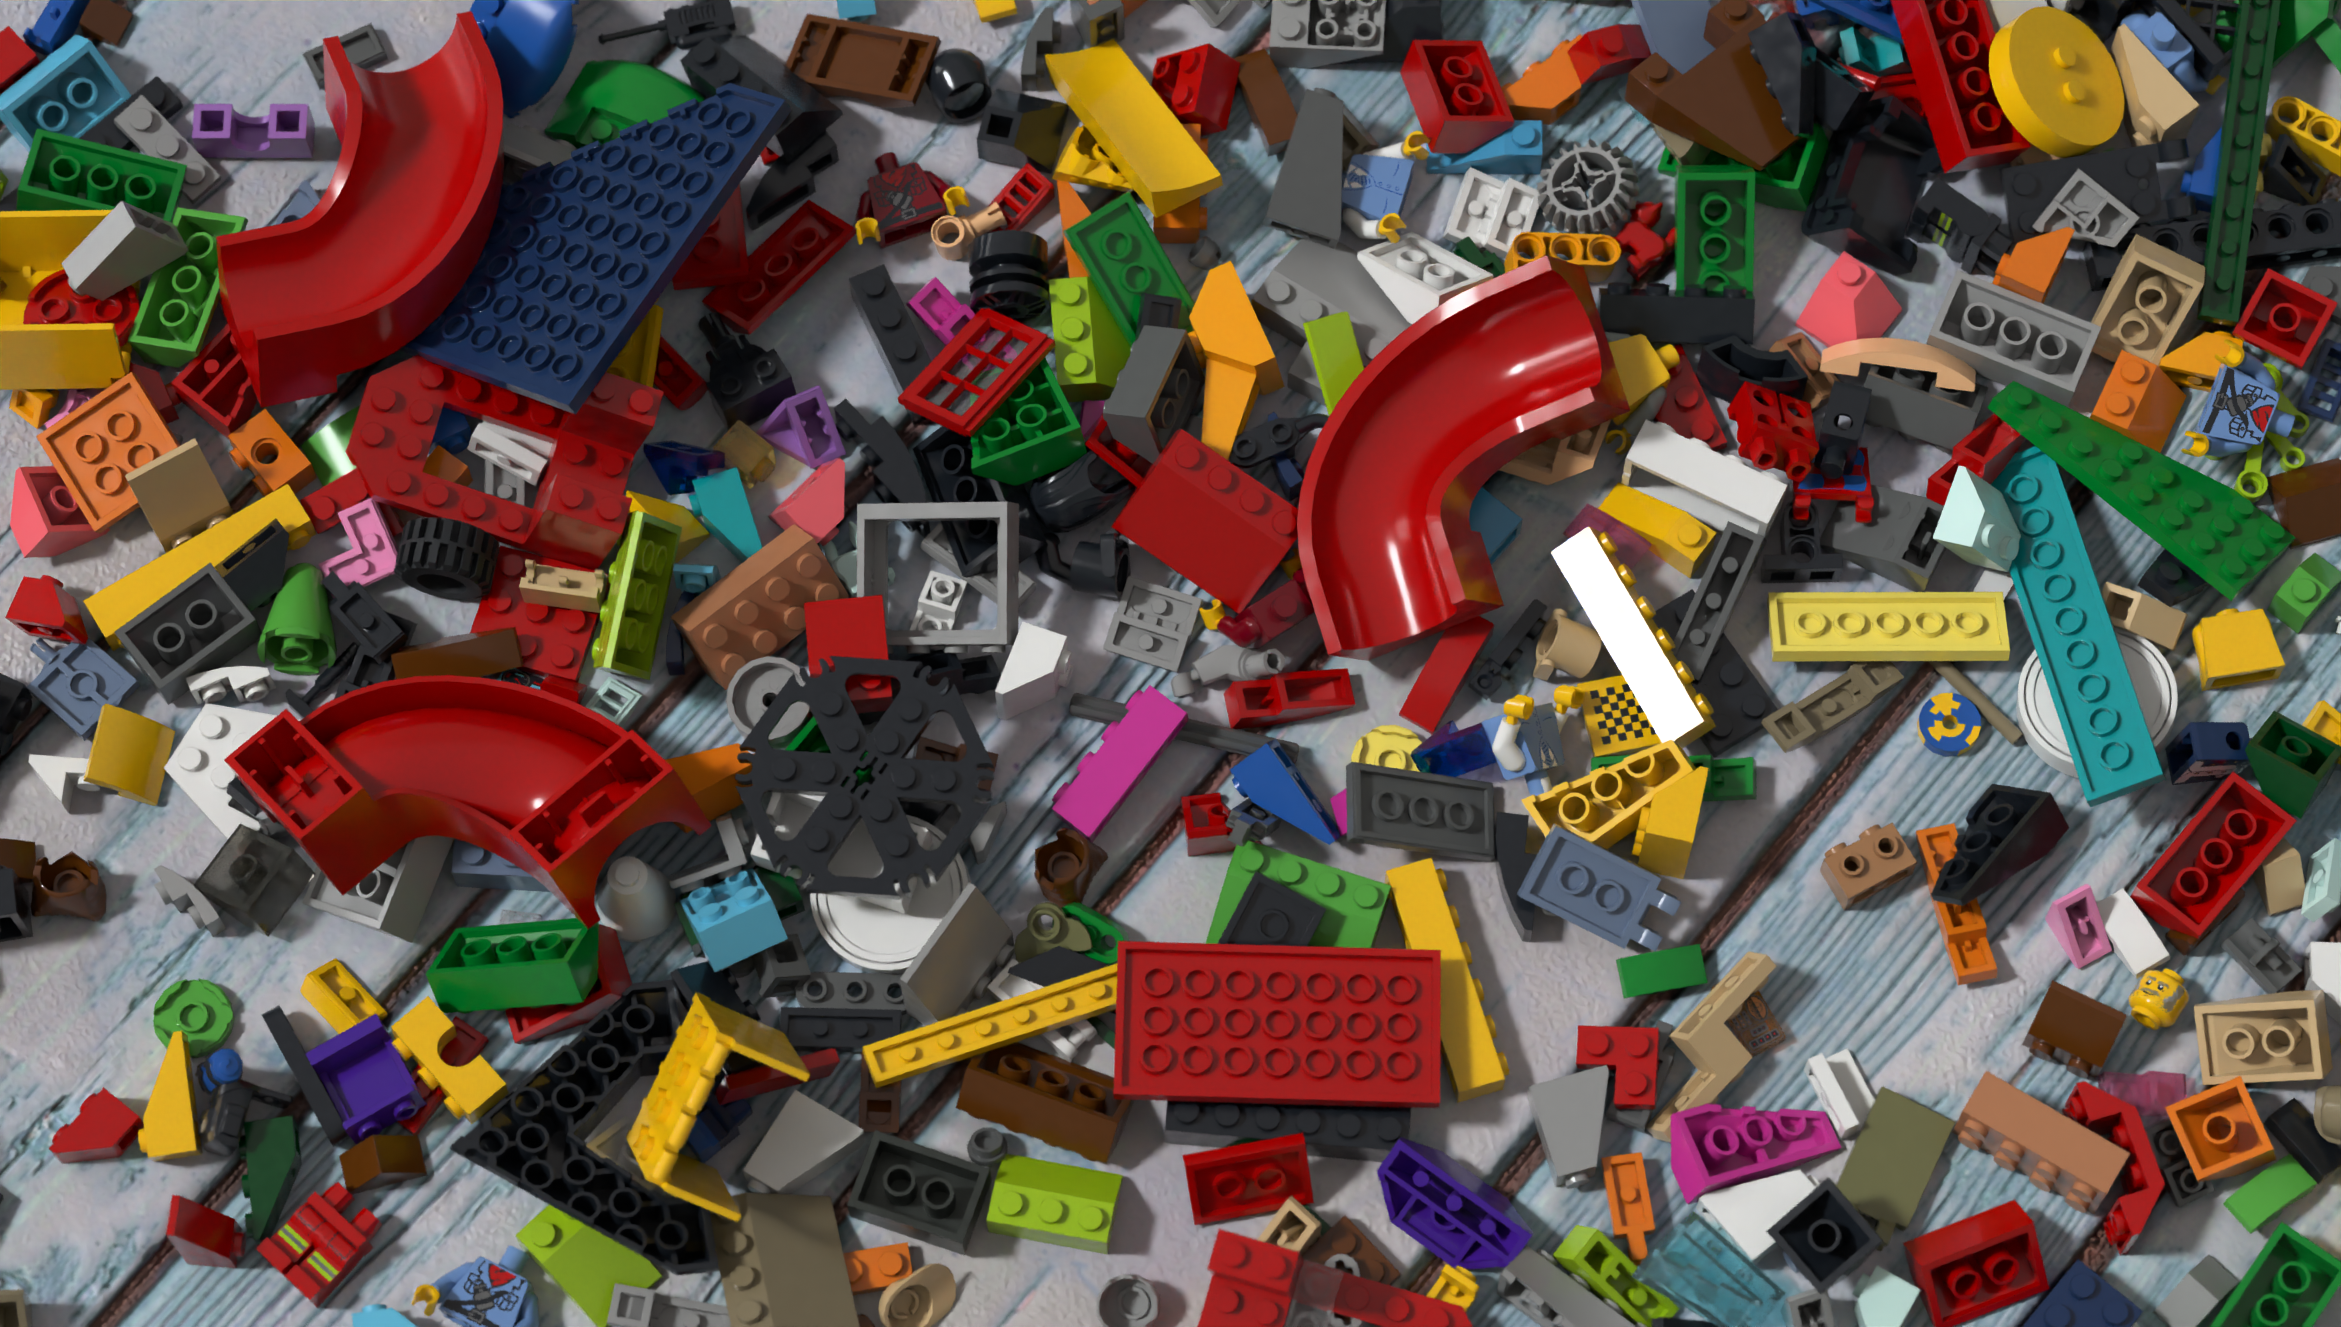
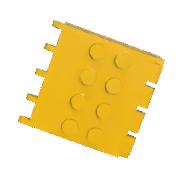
M112 210L0 211V277L8 285L0 293V390L108 388L129 373L132 346L127 342L120 348L114 323L23 324L24 311L28 303L27 297L30 292L43 279L64 269L61 263ZM141 279L132 284L137 293L138 299Z
M695 992L692 1006L683 1024L679 1025L674 1043L665 1061L661 1062L659 1066L660 1071L648 1096L644 1097L641 1103L642 1108L632 1129L628 1130L625 1138L647 1181L661 1186L663 1191L738 1222L741 1213L718 1170L680 1154L678 1151L683 1148L696 1122V1114L698 1111H701L715 1083L714 1077L716 1074H719L730 1051L734 1050L806 1082L810 1073L784 1032L712 1002L707 996Z

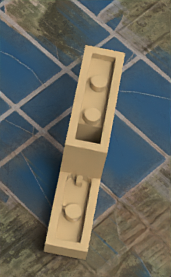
M1748 951L1669 1036L1698 1071L1647 1125L1646 1129L1655 1139L1671 1143V1115L1673 1113L1705 1104H1716L1718 1094L1728 1084L1739 1079L1744 1073V1066L1753 1057L1724 1022L1733 1019L1741 1011L1742 1003L1750 994L1757 992L1768 982V975L1777 967L1768 955Z

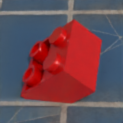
M1208 43L1157 58L1153 69L1151 87L1181 124H1200L1201 137L1218 133L1227 129L1240 62Z

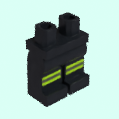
M1939 178L1935 180L1916 205L1906 232V236L1917 243L1925 236L1944 248L1947 256L1952 261L1962 263L1961 269L1969 275L1977 266L1991 277H1994L2003 254H2007L2014 242L2013 239L1998 230L2002 221L2001 218L1993 213L1988 218L1987 213L1980 206Z

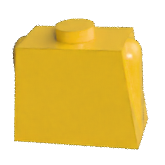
M2236 608L2222 610L2213 617L2201 618L2199 625H2196L2192 630L2193 643L2199 663L2202 691L2278 679L2285 667L2284 660L2274 638L2271 622L2265 615L2263 608L2239 612Z

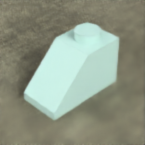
M1876 1266L1871 1276L1863 1273L1852 1293L1858 1297L1853 1309L1858 1327H1900L1920 1289L1879 1266Z

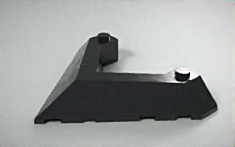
M662 980L633 983L622 992V997L607 1010L603 1009L582 1028V1033L568 1045L564 1044L517 1086V1091L508 1099L505 1097L480 1119V1124L471 1132L455 1141L450 1146V1150L677 1276L716 1272L719 1269L710 1210L679 1197L665 1198L654 1189L649 1191L632 1179L633 1175L608 1157L603 1159L586 1147V1138L637 1080L644 1076L658 1075L660 1071L659 1066L662 1061H665L677 1036L676 1031L680 1022L673 981Z

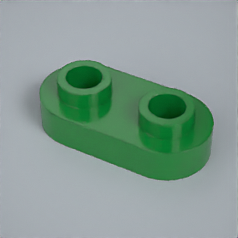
M1073 902L1062 907L1066 917H1078L1089 931L1092 948L1080 951L1081 953L1105 964L1118 961V941H1129V936L1121 925L1081 903ZM1106 935H1110L1115 939V947L1107 945L1105 941Z

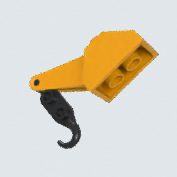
M1229 261L1210 269L1189 316L1194 331L1188 333L1201 369L1206 368L1201 442L1235 466L1248 469L1291 451L1310 431L1323 428L1329 416L1317 413L1302 418H1277L1244 432L1258 394L1265 396L1285 386L1276 357L1232 262Z

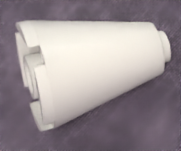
M621 857L612 863L597 896V911L604 926L615 929L619 939L627 942H640L642 939L658 936L669 927L676 913L673 905L676 903L675 890L671 889L669 879L661 871L635 857Z

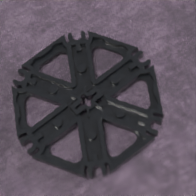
M830 656L831 661L835 665V672H831L827 661L822 658L819 660L822 674L817 678H811L804 667L800 668V676L805 684L803 687L796 681L795 674L791 675L739 747L741 751L749 750L755 752V754L747 752L738 754L737 759L739 763L751 764L752 770L745 775L736 774L735 779L741 785H753L750 787L736 786L775 871L778 865L786 858L788 860L783 862L779 870L783 878L792 869H800L802 871V875L796 883L799 889L802 890L807 887L811 877H814L812 884L806 889L807 893L901 899L895 889V883H899L903 894L909 897L912 895L908 886L909 880L913 877H919L923 880L926 888L931 887V880L925 871L929 868L935 875L936 882H938L990 809V803L981 804L975 802V800L977 799L981 802L991 801L993 798L992 792L981 791L977 786L982 780H994L995 775L989 769H977L982 767L994 769L993 763L955 684H953L952 689L945 696H942L949 689L950 681L947 677H944L940 684L936 686H931L927 683L928 678L933 673L932 667L929 665L921 670L919 678H915L917 672L923 667L922 662ZM854 675L896 678L901 684V690L868 736L846 691V682ZM803 702L810 707L831 753L777 750L770 746L769 735L792 704ZM938 712H947L952 716L967 747V753L962 760L951 762L905 758ZM868 752L863 761H860L864 754ZM873 766L871 775L875 781L872 784L865 782L857 788L859 780L855 773L858 770L866 772L868 768ZM846 780H848V782L845 784V786L842 787L843 783H844ZM767 792L825 796L797 836L788 841L777 837L762 805V799ZM899 801L958 805L961 809V816L937 849L929 851L920 846ZM863 819L884 864L882 873L875 878L833 875L828 870L829 863L859 821Z

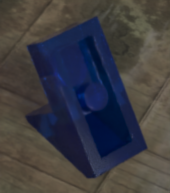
M672 440L643 444L645 456L669 495L695 492L692 480L697 479V476L709 475L710 469L725 468V452Z
M1453 720L1449 721L1416 747L1410 755L1420 772L1457 777L1497 762L1482 722L1459 730Z

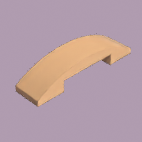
M1866 338L1843 342L1822 350L1820 372L1858 376L1861 362L1936 372L1935 387L1970 392L1975 390V369L1961 359L1924 343L1896 338Z

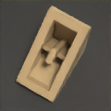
M2283 837L2252 874L2269 917L2301 907L2303 903L2305 882L2301 857L2297 850Z
M1291 1196L1286 1200L1257 1240L1298 1251L1302 1256L1311 1245L1313 1246L1317 1242V1238L1321 1236V1223Z

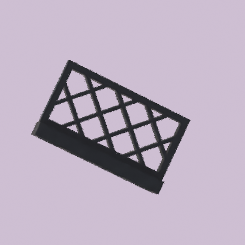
M2218 0L2136 1L2149 17L2157 12L2162 13L2194 49V69L2206 82L2218 76L2221 68L2231 62L2233 48L2224 54L2214 43V35L2235 36L2236 27L2216 25L2217 10L2238 13L2239 4ZM2190 6L2211 9L2210 24L2195 22L2189 15ZM2278 20L2277 30H2278V29L2280 28V26H2281V23H2280L2279 20Z

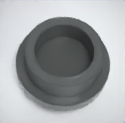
M988 1127L981 1128L972 1134L968 1142V1156L978 1165H995L1006 1157L1008 1152L1007 1141L998 1130Z

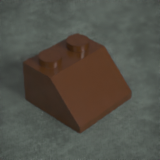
M2052 980L2022 1045L2028 1047L2029 1052L2040 1059L2047 1061L2054 1059L2067 1065L2066 1069L2076 1076L2082 1078L2091 1076L2096 1079L2122 1028L2127 1014Z

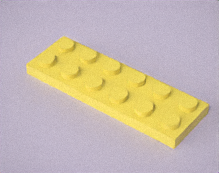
M1768 592L1767 609L1772 662L2009 661L2010 644L2003 592Z

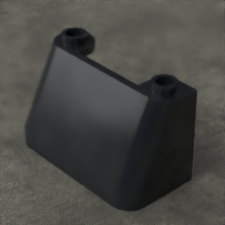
M1892 95L1869 101L1852 129L1836 130L1833 132L1802 221V233L1817 244L1839 253L1845 251L1855 259L1892 275L1911 273L1917 262L1918 248L1910 239H1903L1923 178L1932 177L1943 172L1929 122Z

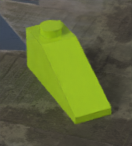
M1576 1225L1552 1255L1570 1274L1573 1273L1582 1278L1590 1286L1589 1291L1601 1300L1608 1298L1617 1304L1624 1312L1622 1316L1633 1325L1639 1322L1646 1327H1652V1318H1672L1679 1310L1597 1228Z

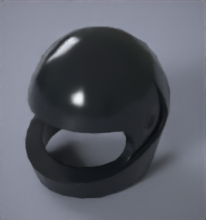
M959 48L943 50L936 55L925 80L936 107L947 120L954 123H963L976 119L984 113L986 104L992 96L989 78L983 62L971 51ZM975 83L983 84L982 95L970 107L962 110H951L945 107L948 97L966 91Z

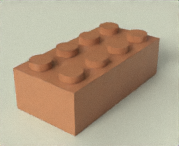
M793 524L670 618L705 673L727 690L729 683L740 668L751 660L773 655L806 630L805 602L845 599L849 595L815 539Z
M1985 1071L1952 1131L1958 1135V1140L1964 1146L1975 1151L1979 1149L1984 1150L1994 1156L1993 1160L2002 1168L2009 1171L2017 1169L2029 1176V1181L2035 1187L2046 1192L2051 1190L2065 1197V1202L2070 1207L2083 1213L2088 1210L2095 1214L2130 1154L1988 1071Z

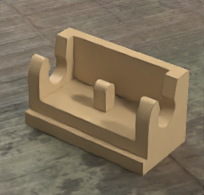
M526 559V578L521 577L519 585L524 602L600 613L608 581V574H605L604 570L595 569V572L538 565L535 560Z

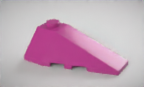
M1705 1104L1671 1115V1169L1687 1205L1698 1202L1699 1198L1705 1193L1764 1179L1831 1154L1842 1148L1825 1111L1780 1109L1778 1112L1760 1111L1756 1110V1107L1743 1106L1741 1109L1721 1108L1720 1104Z

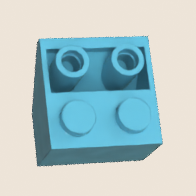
M753 868L746 871L740 870L738 874L728 877L711 887L698 888L692 891L688 897L680 900L688 921L714 972L788 939L774 903Z

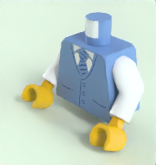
M1411 132L1404 142L1364 152L1363 154H1355L1352 156L1347 173L1342 172L1341 218L1360 239L1388 238L1393 244L1399 242L1400 236L1396 230L1407 227L1400 217L1413 178L1414 161L1410 159L1414 155L1419 160H1425L1429 155V152L1421 145L1429 143L1430 139L1422 132Z
M1567 685L1557 687L1554 691L1556 707H1553L1552 703L1534 706V699L1532 697L1518 694L1505 702V714L1482 721L1484 731L1503 777L1507 781L1525 777L1530 796H1538L1553 790L1547 770L1564 765L1565 759L1560 732L1569 716L1566 713L1567 708L1578 709L1583 704L1585 691L1582 688Z

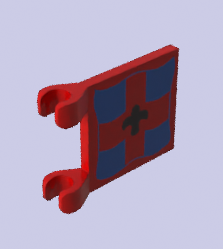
M1859 447L1853 472L1850 475L1843 474L1838 479L1826 478L1821 474L1820 469L1814 465V457L1811 461V469L1804 480L1801 482L1792 480L1793 519L1809 520L1811 499L1855 501L1856 522L1871 523L1874 498L1871 493L1867 447Z

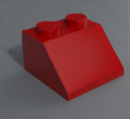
M2268 268L2234 328L2232 335L2302 369L2330 323L2338 303Z

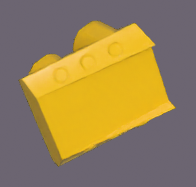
M1085 125L1081 128L1077 126L1058 158L1059 161L1051 179L1124 192L1130 191L1131 193L1134 190Z

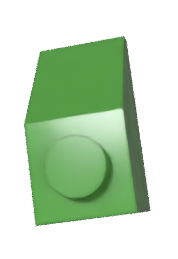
M2314 552L2297 567L2276 592L2267 611L2299 634L2341 584V572Z

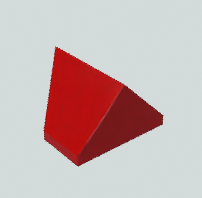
M1220 793L1181 797L1188 856L1234 852L1237 844L1228 840L1233 829L1226 827L1231 810L1221 800ZM1256 840V841H1252V842H1255V843H1258V844L1263 845V844L1260 842V840H1259V841H1257V840Z

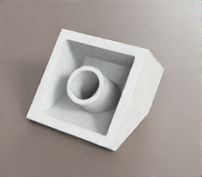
M1022 622L995 690L998 718L1007 720L1056 698L1060 686L1067 687L1073 671V665L1070 664L1072 652L1068 651L1067 636Z

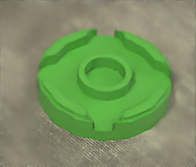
M186 979L178 981L164 990L155 1003L153 1025L155 1034L166 1049L169 1046L173 1032L182 1031L188 1035L190 1057L195 1059L207 1056L224 1045L232 1033L235 1017L232 1003L219 986L204 979L190 981Z

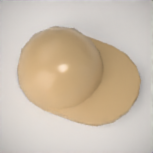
M940 1263L928 1264L907 1278H901L891 1283L880 1298L878 1306L880 1322L885 1327L933 1326L949 1312L956 1298V1283L950 1269Z

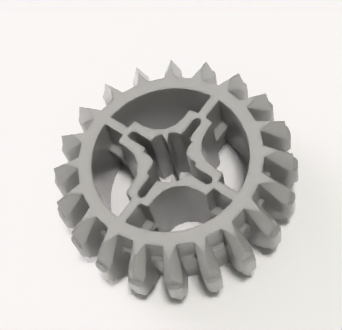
M1589 139L1585 147H1581L1580 143L1574 141V150L1569 152L1564 148H1560L1562 157L1559 159L1549 157L1548 163L1551 169H1542L1541 177L1543 181L1537 183V191L1541 194L1537 197L1538 204L1543 209L1545 219L1550 223L1552 222L1554 229L1559 233L1564 230L1565 233L1579 232V234H1590L1595 232V234H1603V229L1607 227L1616 232L1617 226L1615 222L1618 219L1628 222V215L1625 210L1636 209L1634 197L1640 195V189L1636 184L1639 182V176L1636 170H1633L1634 165L1631 159L1625 156L1623 151L1617 146L1612 149L1605 140L1597 146L1595 141ZM1590 169H1604V170H1601V171H1592V170H1590ZM1587 180L1589 181L1591 188L1588 190L1589 199L1585 192L1588 189ZM1582 207V208H1586L1587 210H1572V209Z

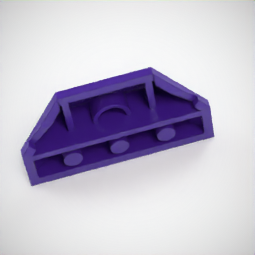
M1400 1137L1377 1169L1390 1222L1453 1268H1456V1266H1461L1465 1269L1507 1267L1519 1255L1534 1234L1505 1196L1440 1150Z

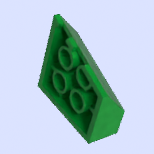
M1046 358L1035 367L971 437L973 452L971 467L973 474L1015 486L1072 465L1079 458L1087 454L1081 426ZM998 367L982 373L972 384L986 390L1004 370ZM971 392L970 407L979 398V396Z

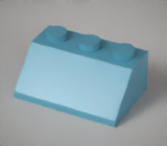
M76 34L0 94V119L11 134L30 152L37 128L80 138L132 95L93 43Z

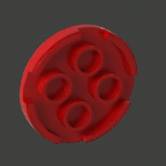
M64 269L43 279L28 295L23 324L114 323L120 348L128 342V337L140 308L137 293L132 284L101 301L87 294L81 296L76 293L68 284L69 277Z

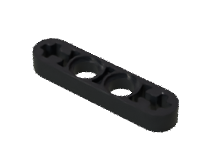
M280 1005L263 1013L264 1021L332 1146L334 1147L349 1139L350 1136L342 1125L341 1117L318 1074L311 1066L305 1050Z

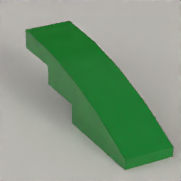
M1630 755L1591 758V771L1603 766L1607 768L1622 762L1624 758ZM1711 755L1688 756L1696 769L1700 766L1709 768L1702 801L1756 799V761L1753 757L1714 760Z

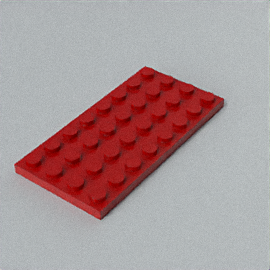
M1118 941L1113 1099L1439 1108L1441 950Z

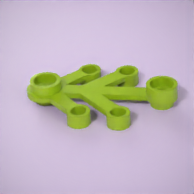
M2263 363L2275 379L2276 386L2274 391L2280 394L2275 409L2294 415L2295 420L2303 425L2302 429L2292 427L2289 436L2292 438L2304 436L2310 424L2309 418L2304 413L2298 412L2281 391L2283 377L2280 371L2272 364ZM2266 431L2261 445H2252L2251 449L2246 452L2244 471L2239 474L2235 482V491L2252 503L2261 500L2268 487V480L2261 472L2265 438L2281 456L2280 466L2285 472L2302 468L2305 462L2304 452L2294 447L2286 437ZM2205 455L2208 459L2214 460V461L2220 460V459L2223 458V457H2216V456ZM2289 455L2295 456L2299 463L2295 465L2290 464L2286 457ZM2246 484L2252 485L2256 492L2253 494L2248 493L2243 489V486Z

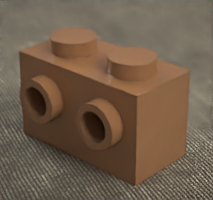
M1893 823L1882 828L1879 824L1874 825L1859 835L1860 840L1849 846L1844 842L1840 843L1824 854L1826 858L1823 860L1820 872L1844 911L1913 874L1917 861Z

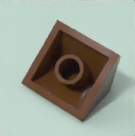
M2339 458L2266 477L2268 480L2267 490L2280 524L2295 537L2289 547L2290 550L2341 536V460Z

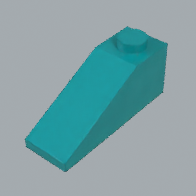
M737 467L692 480L695 494L688 497L695 518L703 517L706 529L741 563L763 548Z

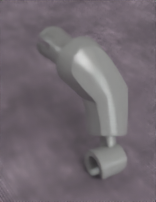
M1223 645L1192 662L1193 671L1174 676L1171 680L1174 697H1180L1195 693L1193 681L1198 679L1203 686L1223 679L1233 682L1264 680L1268 678V675L1279 673L1278 671H1282L1285 659L1283 654L1277 649L1261 652L1254 648Z

